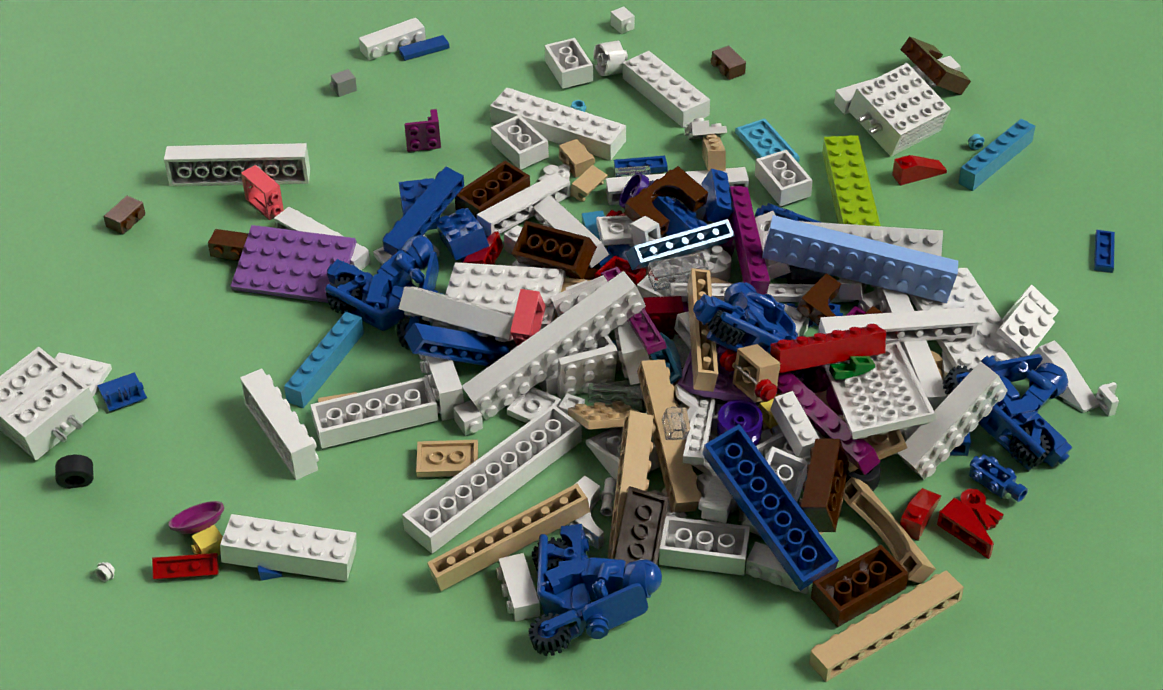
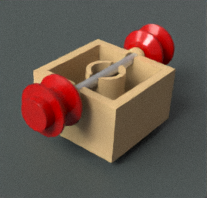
M758 344L738 348L737 354L730 349L722 353L719 360L720 365L729 372L734 371L733 384L756 403L760 401L767 402L775 397L780 371L779 361Z

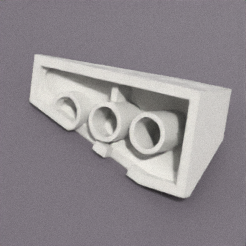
M1055 340L1039 346L1031 354H1040L1043 360L1038 366L1043 363H1052L1063 368L1067 373L1068 387L1064 393L1059 395L1063 398V402L1082 413L1099 407V402L1074 363Z

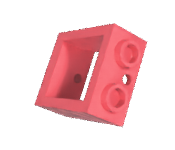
M256 165L241 172L245 199L269 220L284 211L279 184Z
M520 289L510 331L517 346L541 329L546 306L539 291Z

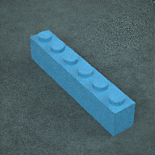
M1023 119L1016 122L961 167L958 184L972 191L975 190L1032 143L1035 125Z
M728 219L635 245L625 254L633 271L695 253L699 250L712 248L715 245L725 244L735 235Z
M348 312L341 316L285 384L284 388L288 403L301 408L308 404L364 334L362 317Z

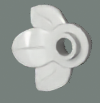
M562 164L559 167L556 165L545 166L543 168L545 175L540 177L538 181L554 173L569 180L570 167L566 164Z

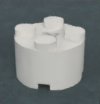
M620 41L600 43L594 47L593 57L594 60L597 59L598 65H595V68L600 76L623 73V62L628 59V54L626 50H623Z
M715 245L712 248L699 250L695 253V267L710 270L711 277L713 276L728 282L731 276V256L721 246Z

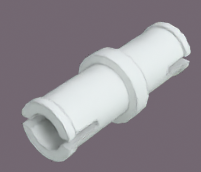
M606 478L604 482L600 510L603 516L613 515L617 482L615 478Z

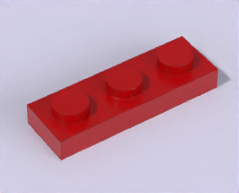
M218 553L152 558L154 580L219 575Z

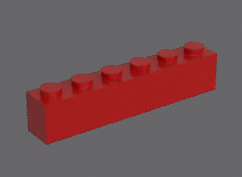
M867 324L866 327L861 328L850 327L849 330L844 331L833 330L832 333L827 334L816 333L811 337L799 336L794 340L783 339L771 344L770 355L780 362L779 373L847 361L850 360V356L884 354L886 331L877 324Z

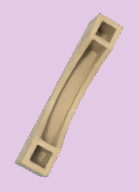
M851 477L845 483L844 500L879 534L894 558L909 573L908 580L922 584L936 568L870 487L861 480Z

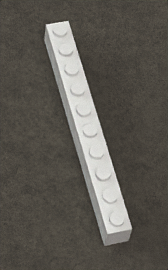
M871 285V287H874L876 298L881 299V312L914 311L907 293ZM927 341L900 342L935 411L949 395L945 394L946 389H943L942 377Z

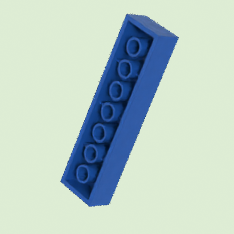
M740 424L704 444L702 455L800 591L811 585L813 581L836 569L839 562L838 558Z

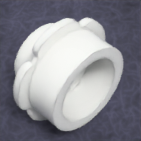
M98 563L95 574L101 581L107 582L109 579L112 580L114 578L115 569L110 563Z

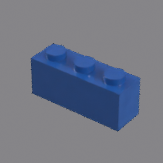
M711 168L701 184L708 191L707 203L705 204L707 220L716 223L728 219L734 209L727 173Z

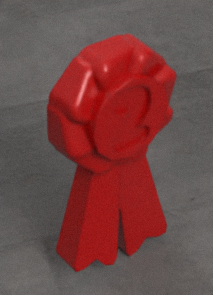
M967 489L961 493L960 501L978 514L986 530L996 528V524L999 523V520L1003 519L1004 514L987 505L986 496L977 489Z

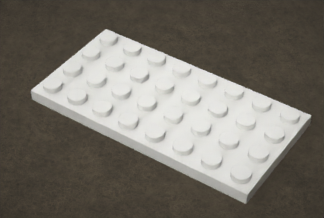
M958 268V274L947 303L908 294L918 311L972 308L978 321L975 337L937 340L953 367L961 365V368L967 366V370L970 368L974 369L986 356H994L996 361L1022 357L996 332L1004 322L968 268Z
M899 341L886 344L884 354L870 356L875 363V368L856 377L834 379L829 371L830 364L823 365L853 439H864L871 435L886 434L889 431L904 430L911 426L926 425L936 421L935 412ZM850 360L842 361V362H836V363H831V364H845V363H849Z

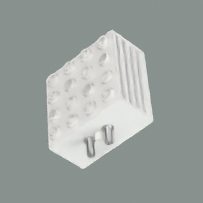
M906 63L856 88L848 111L892 157L940 132L951 108Z
M37 347L0 376V430L34 460H38L60 441L65 442L71 432L76 428L80 430L83 427V423L99 411L89 387L40 347Z

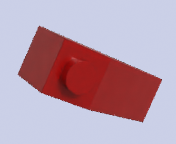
M908 155L894 159L892 176L901 186L946 174L947 170L939 160Z
M495 231L487 237L489 247L466 256L463 263L494 265L504 247L499 232Z
M922 488L909 502L901 517L900 525L910 538L919 541L942 495Z
M953 498L939 511L937 525L989 559L994 542L972 508Z

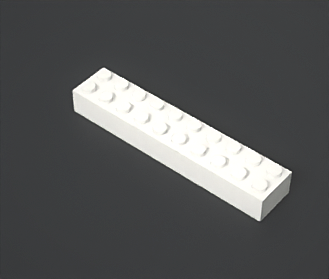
M624 271L462 385L485 420L495 416L498 411L510 405L519 396L527 393L533 386L544 381L547 376L557 371L558 358L578 354L590 348L596 341L607 336L610 331L624 324L627 319L646 307L636 285Z
M551 405L402 515L404 531L433 554L582 441L581 424L555 405Z

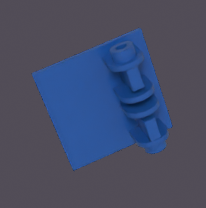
M135 372L97 385L109 412L147 399L143 390V384L139 382Z

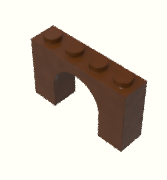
M909 36L900 49L939 87L962 95L971 82L962 72L938 61L937 59H940L943 54L934 45Z
M677 166L673 170L667 171L662 178L656 179L649 187L643 188L638 195L629 198L625 203L624 214L633 222L646 216L659 223L662 236L668 232L670 220L654 207L653 201H655L657 196L674 197L694 213L707 203L708 191Z
M826 273L801 298L796 310L818 326L821 317H835L836 315L830 310L828 304L837 296L842 284ZM872 306L865 314H878L883 312Z

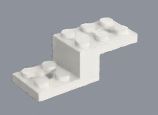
M1030 285L1003 317L1002 321L1004 323L996 332L1022 357L1029 356L1055 323L1053 318L1059 310L1033 285Z

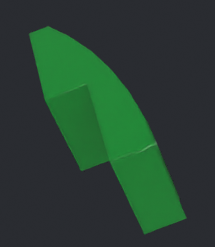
M850 356L849 363L830 364L829 371L834 379H846L871 371L875 368V363L870 356Z

